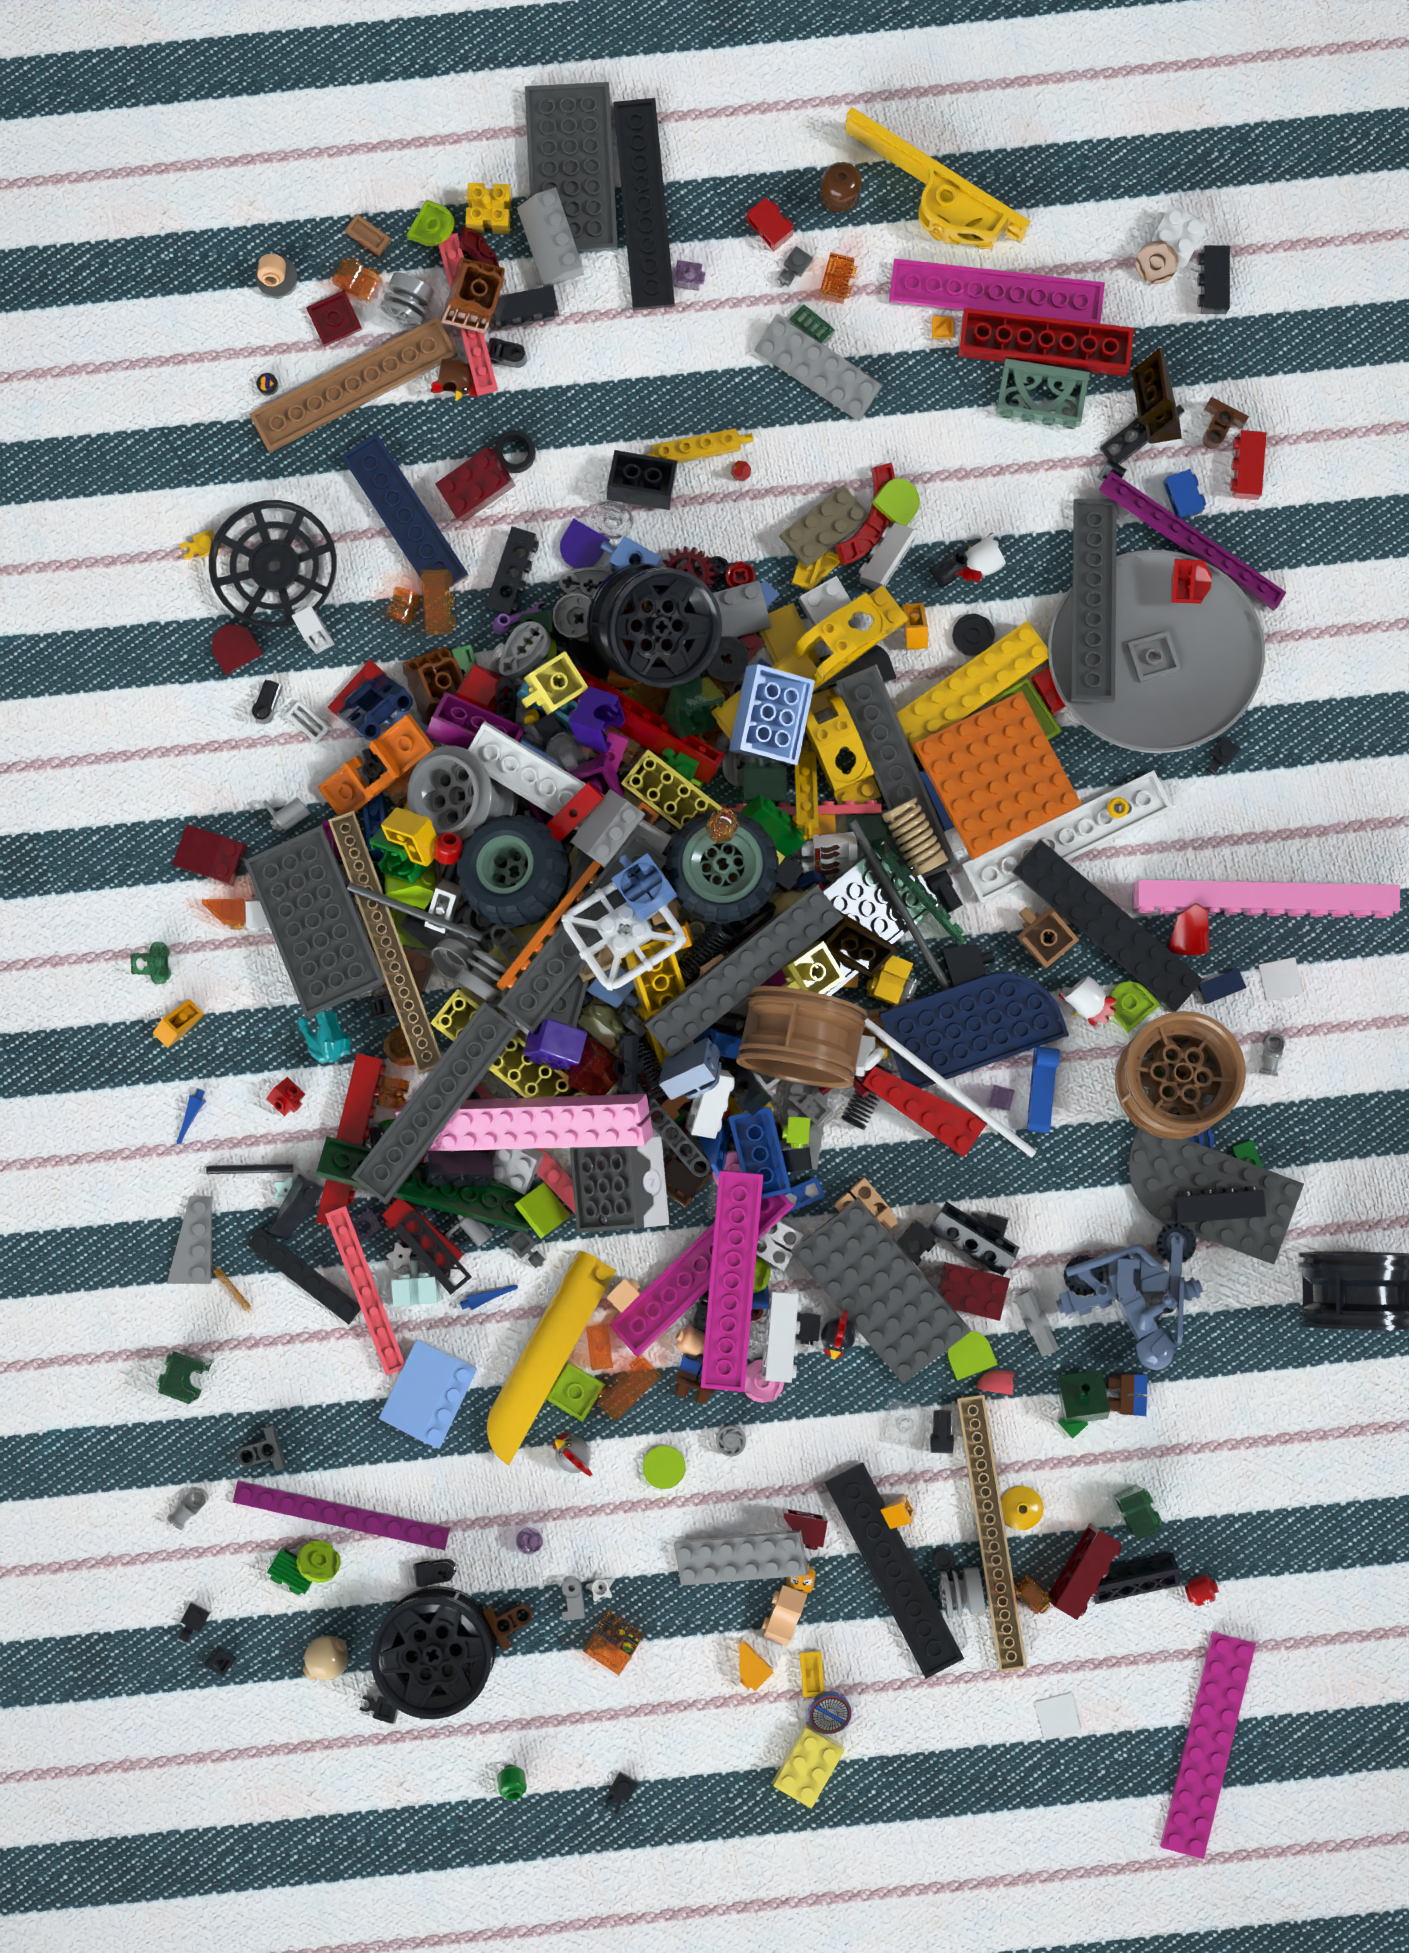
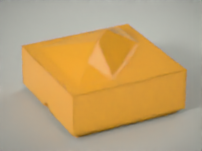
M932 316V339H953V316Z

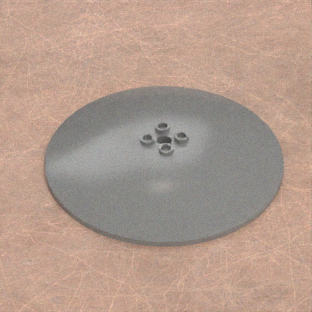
M1143 550L1116 556L1114 703L1071 702L1072 587L1061 600L1050 628L1048 639L1049 668L1053 683L1064 705L1084 727L1095 735L1119 747L1146 753L1177 752L1194 748L1216 738L1237 722L1247 710L1258 690L1263 674L1265 643L1259 618L1248 597L1229 576L1205 562L1212 574L1211 589L1202 603L1171 602V577L1174 560H1201L1179 552ZM1156 653L1159 655L1160 660L1152 662L1149 660L1148 655Z

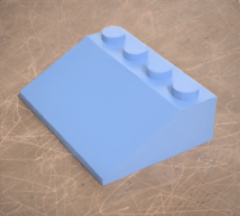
M760 664L746 666L729 751L798 765L815 681Z
M416 1339L379 1419L420 1441L440 1449L477 1371L476 1366Z

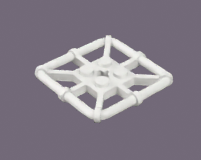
M613 882L602 889H596L594 894L570 908L561 918L566 932L580 951L581 959L587 962L599 982L610 991L622 987L645 971H651L654 965L678 951L686 944L687 940L683 929L667 907L668 903L642 922L627 902L614 910L606 898L607 895L617 890ZM599 900H601L609 912L597 921L574 917ZM661 912L675 935L653 932L645 921ZM573 925L597 929L603 939L591 947H587ZM623 925L629 926V928L627 929L628 934L626 935L624 933H618L620 927ZM651 939L672 943L649 959L645 957L639 948ZM606 946L609 947L614 955L609 978H607L593 956ZM635 951L642 963L616 979L621 959Z

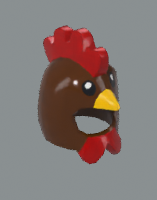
M451 358L442 359L439 378L431 384V393L451 391L455 393V401H458L462 395L466 394L478 397L469 363Z

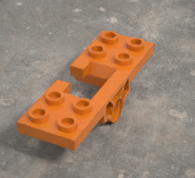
M410 713L368 745L373 754H377L388 769V771L380 775L378 780L370 785L366 784L357 771L365 763L357 755L343 764V767L317 787L338 816L352 811L356 813L416 765L424 756L436 749Z

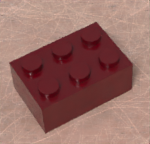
M487 447L435 483L456 519L461 521L468 520L516 486L495 450Z
M944 1262L938 1291L954 1310L1000 1321L1010 1278Z

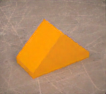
M905 1494L881 1509L890 1529L912 1523L915 1515Z

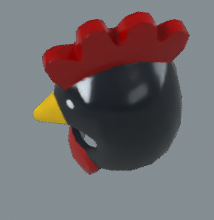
M843 1310L841 1317L829 1320L822 1328L821 1342L823 1352L831 1356L833 1360L843 1357L855 1343V1328L847 1319V1311Z

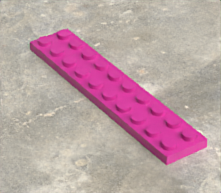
M894 258L889 302L964 311V308L1100 324L1105 282Z
M719 1170L701 1388L745 1391L763 1184L762 1173Z
M784 1194L761 1199L758 1241L794 1207L793 1203ZM715 1222L609 1324L635 1356L639 1357L709 1289Z
M1212 1631L1160 1847L1163 1849L1204 1859L1254 1655L1255 1642Z

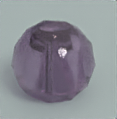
M533 1527L523 1528L516 1537V1546L525 1555L536 1554L543 1545L541 1532Z

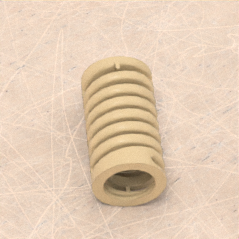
M916 797L882 814L886 823L891 822L888 829L890 831L895 830L892 833V837H900L896 840V845L904 844L899 848L900 852L909 851L903 855L904 860L911 859L908 861L907 866L909 868L914 867L911 871L913 878L948 861L944 850L940 849V843L936 842V835H931L933 829L928 827L929 821L924 820L926 817L925 813H919L922 807L921 805H915L917 802Z

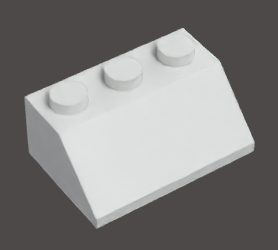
M894 523L891 528L887 526L881 536L884 540L880 546L876 544L870 553L872 559L869 563L865 562L858 573L861 574L859 581L873 590L878 589L882 585L886 587L915 541L918 531Z

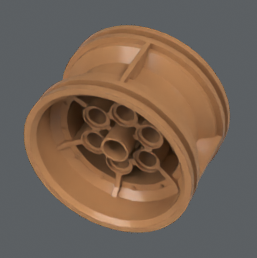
M759 986L751 989V998L748 1000L749 1008L742 1042L738 1048L739 1055L736 1058L737 1064L762 1075L799 1084L827 1088H848L853 1086L854 1078L852 1077L856 1074V1064L863 1030L865 1029V1020L868 1014L866 1010L843 999L802 989L778 986Z
M1179 1011L1168 1013L1148 1023L1122 1051L1115 1070L1117 1098L1127 1117L1143 1131L1164 1139L1190 1138L1206 1131L1235 1107L1245 1085V1060L1237 1040L1220 1022L1196 1012ZM1172 1038L1186 1039L1189 1042L1183 1048H1179ZM1150 1049L1153 1060L1142 1061L1145 1053ZM1167 1051L1174 1053L1175 1061L1167 1059ZM1188 1054H1192L1196 1057V1064H1192L1188 1061ZM1208 1055L1211 1057L1216 1071L1204 1066ZM1154 1068L1162 1071V1078L1154 1076ZM1197 1074H1202L1206 1078L1205 1084L1197 1081ZM1143 1087L1150 1090L1148 1096L1144 1092ZM1163 1088L1171 1091V1098H1166L1162 1094ZM1184 1091H1189L1193 1094L1192 1101L1185 1099ZM1203 1095H1214L1209 1105L1204 1109L1201 1097ZM1175 1108L1179 1115L1168 1113V1111Z

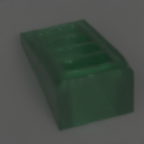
M805 304L789 319L795 326L822 344H825L835 332L826 321ZM805 312L807 316L799 322L797 319ZM810 318L813 320L807 327L804 326ZM816 323L819 325L813 332L810 331ZM823 329L825 332L818 337L817 334Z

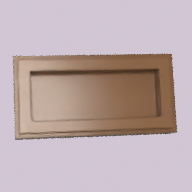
M356 214L344 230L346 234L378 257H380L392 241L389 236L358 214Z

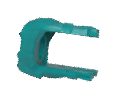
M333 1010L316 1014L318 1024L320 1025L317 1033L311 1030L306 1017L297 1020L309 1047L308 1052L318 1062L322 1064L325 1062L333 1063L350 1053L351 1036L341 1031L337 1015Z

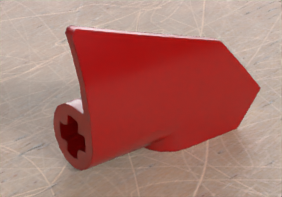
M1195 903L1178 914L1167 949L1174 954L1203 955L1209 951V919L1206 908Z

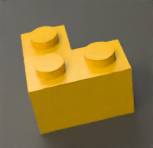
M396 807L381 824L387 840L403 845L410 861L427 867L434 859L435 839L438 837L432 826V821L425 815L421 816L410 810Z

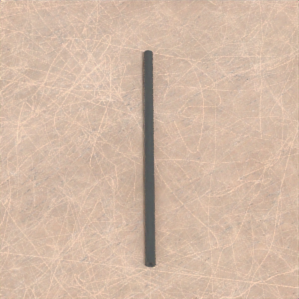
M856 819L849 823L851 829L942 989L951 987Z

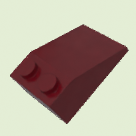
M186 825L172 865L233 886L248 846L239 841Z

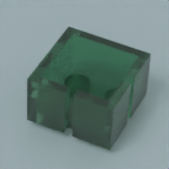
M1136 1484L1113 1495L1120 1512H1125L1126 1516L1123 1518L1131 1536L1137 1541L1161 1531L1159 1524L1162 1523L1159 1513L1150 1505L1153 1503V1500L1148 1490L1146 1491L1145 1488H1141Z

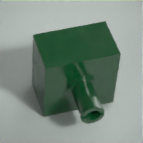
M1102 1370L1058 1376L1057 1387L1065 1425L1108 1419L1110 1410Z

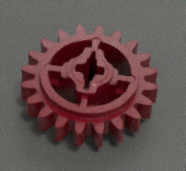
M684 546L683 552L676 548V555L669 552V561L662 560L666 568L688 572L703 581L708 588L710 585H716V582L711 580L712 577L717 576V573L711 572L716 565L708 564L712 558L709 556L704 557L705 551L701 550L698 552L696 547H692L690 551L689 547ZM687 560V563H684L681 568H676L679 563ZM696 561L702 569V576L696 570ZM660 585V588L666 589L668 587L665 585Z

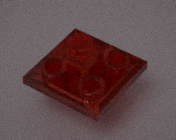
M587 1038L580 1063L571 1066L568 1085L590 1096L606 1095L618 1081V1077L613 1069L614 1062L618 1058L604 1045Z

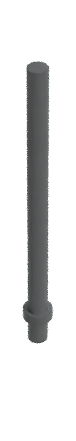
M352 882L347 887L348 891L463 935L464 939L468 940L470 938L478 942L482 941L484 934L472 930L470 926L466 928Z

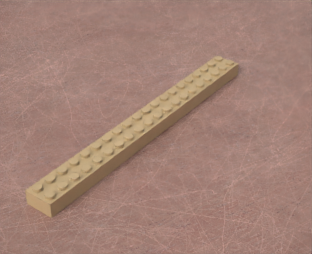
M352 811L329 819L328 821L350 882L384 895L355 812ZM354 893L418 1074L429 1072L434 1069L442 1055L389 907Z
M984 1394L956 1398L998 1670L1004 1672L1027 1668L985 1396Z

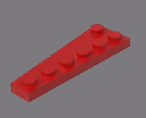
M875 1066L868 1071L861 1081L863 1086L963 1157H965L987 1125L980 1117Z

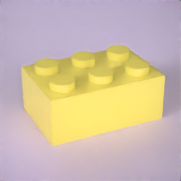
M805 1723L774 1777L773 1786L812 1809L844 1753V1746Z

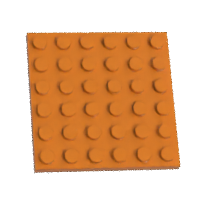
M1022 691L912 745L972 860L1082 805Z

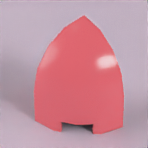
M991 1370L978 1380L976 1388L1013 1395L1014 1384H1012L1014 1373L1006 1370Z

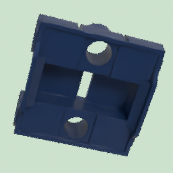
M382 673L375 680L365 681L345 699V706L337 715L359 737L372 741L380 736L381 728L379 725L396 710L407 712L411 709L413 698L403 686Z

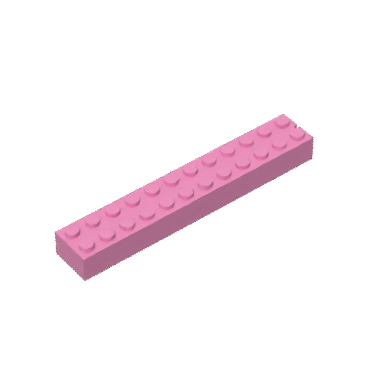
M1138 880L1132 884V910H1138L1140 914H1150L1155 910H1160V914H1173L1176 910L1183 912L1197 903L1207 909L1208 915H1216V913L1224 911V915H1237V913L1246 912V916H1258L1263 914V912H1267V916H1280V914L1289 913L1291 917H1300L1310 913V917H1323V915L1331 913L1332 917H1345L1353 914V918H1366V916L1375 914V918H1388V916H1393V913L1400 911V885Z
M646 1094L477 1099L464 1102L428 1151L645 1146L654 1134L651 1117H646L650 1113ZM405 1102L395 1111L396 1117L408 1102Z

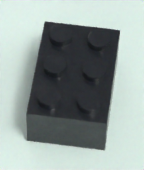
M614 450L607 484L606 500L670 510L678 460Z

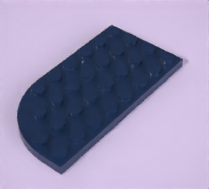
M1008 972L985 974L879 1012L885 1032L946 1080L1069 1036L1061 1010L1051 994L1034 980L1023 975ZM891 1048L902 1080L920 1089L936 1084Z

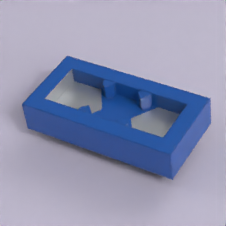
M817 1177L792 1187V1192L784 1193L794 1205L789 1212L825 1197Z

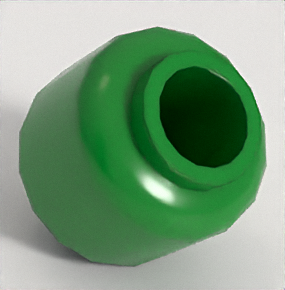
M507 1765L498 1773L497 1782L500 1795L507 1800L521 1798L527 1790L524 1770L515 1765Z

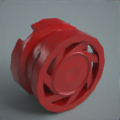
M743 561L734 562L726 571L725 581L727 587L730 589L755 582L753 567Z

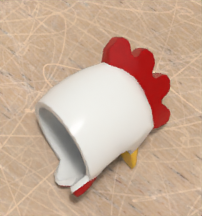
M993 532L973 547L969 546L968 551L965 552L968 558L967 566L957 574V576H962L964 581L973 579L977 583L983 576L995 573L1006 564L998 548V541L993 540L995 537Z
M1089 976L1084 977L1072 988L1063 987L1062 993L1058 994L1061 999L1069 1002L1076 1008L1077 1011L1073 1016L1087 1018L1092 1026H1096L1098 1021L1106 1024L1109 1021L1108 1016L1115 1014L1113 1005L1117 1001L1116 998L1106 996L1100 985Z

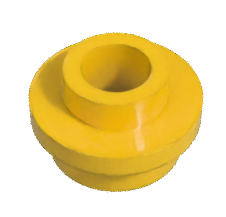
M1114 797L1107 804L1108 814L1113 818L1120 819L1128 813L1129 805L1122 797ZM1115 804L1121 806L1120 812L1114 810Z

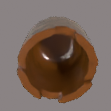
M836 162L825 170L821 179L819 193L823 205L828 210L841 213V211L852 210L859 203L862 183L857 168L847 162Z

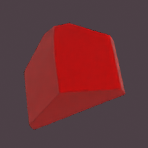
M1174 560L1171 577L1172 603H1202L1211 589L1212 574L1204 560Z

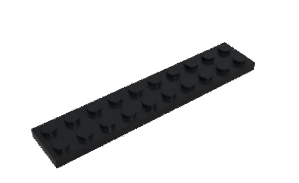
M655 98L615 101L613 105L633 311L675 307Z
M1041 839L1038 840L1012 871L1017 878L1173 1012L1180 1008L1203 981L1198 974Z
M861 1462L824 1481L925 1679L963 1660L964 1657L898 1529L889 1528L881 1512L885 1504L864 1463Z

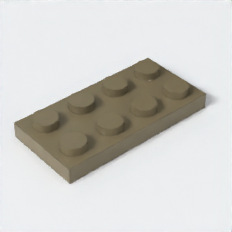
M842 485L780 533L779 538L807 569L834 548L835 545L861 527L866 521L868 513L848 489Z

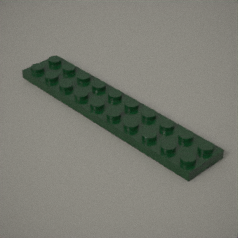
M326 1136L315 1176L367 1190L354 1180L352 1175L371 1152L372 1148ZM423 1162L417 1164L393 1196L398 1199L527 1233L529 1229V1223L514 1205L529 1194V1191L523 1195L507 1185L491 1182L490 1186L485 1187L426 1185Z

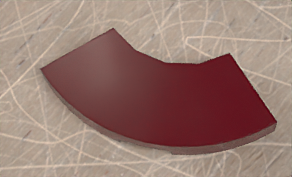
M463 226L459 248L466 251L474 261L499 267L497 256L486 244V240L474 230Z

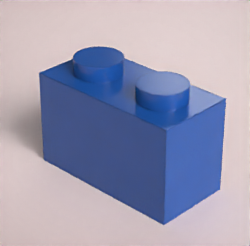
M1191 469L1165 478L1163 484L1173 512L1177 517L1184 520L1203 512L1206 501L1203 494H1199L1197 488L1199 486L1198 479L1195 474H1192Z

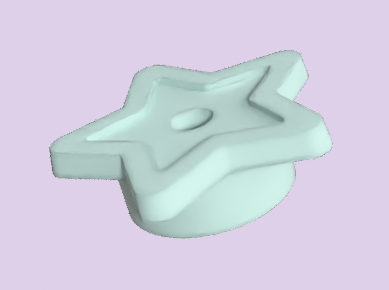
M288 1176L283 1181H274L276 1188L274 1200H285L293 1185L291 1176Z

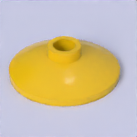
M1026 1486L1013 1487L1001 1499L1004 1521L1014 1529H1030L1042 1518L1043 1502L1040 1495L1032 1488ZM1021 1505H1025L1027 1508L1024 1513L1019 1512Z

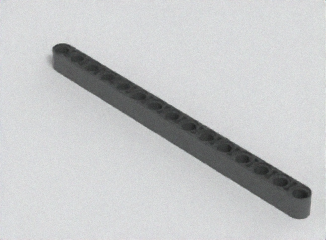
M496 925L491 929V939L513 964L517 957L510 956V948L519 946L522 952L525 947L506 926ZM500 929L507 932L506 938L502 941L495 938V933ZM577 1023L576 1028L581 1030L584 1029L581 1025ZM592 1035L589 1040H585L584 1048L618 1086V1077L615 1073L609 1071L608 1066L619 1057L613 1050L607 1047L604 1056H596L594 1053L595 1047L604 1044ZM637 1080V1094H644ZM649 1099L650 1113L646 1117H651L654 1111H661L664 1115L663 1121L660 1123H654L651 1120L652 1127L695 1176L703 1177L707 1175L710 1170L708 1160L655 1099ZM670 1127L678 1131V1136L674 1140H669L665 1136L666 1130ZM683 1144H689L692 1147V1154L688 1157L680 1154V1147ZM701 1160L706 1163L707 1169L704 1173H697L694 1170V1164L697 1161Z

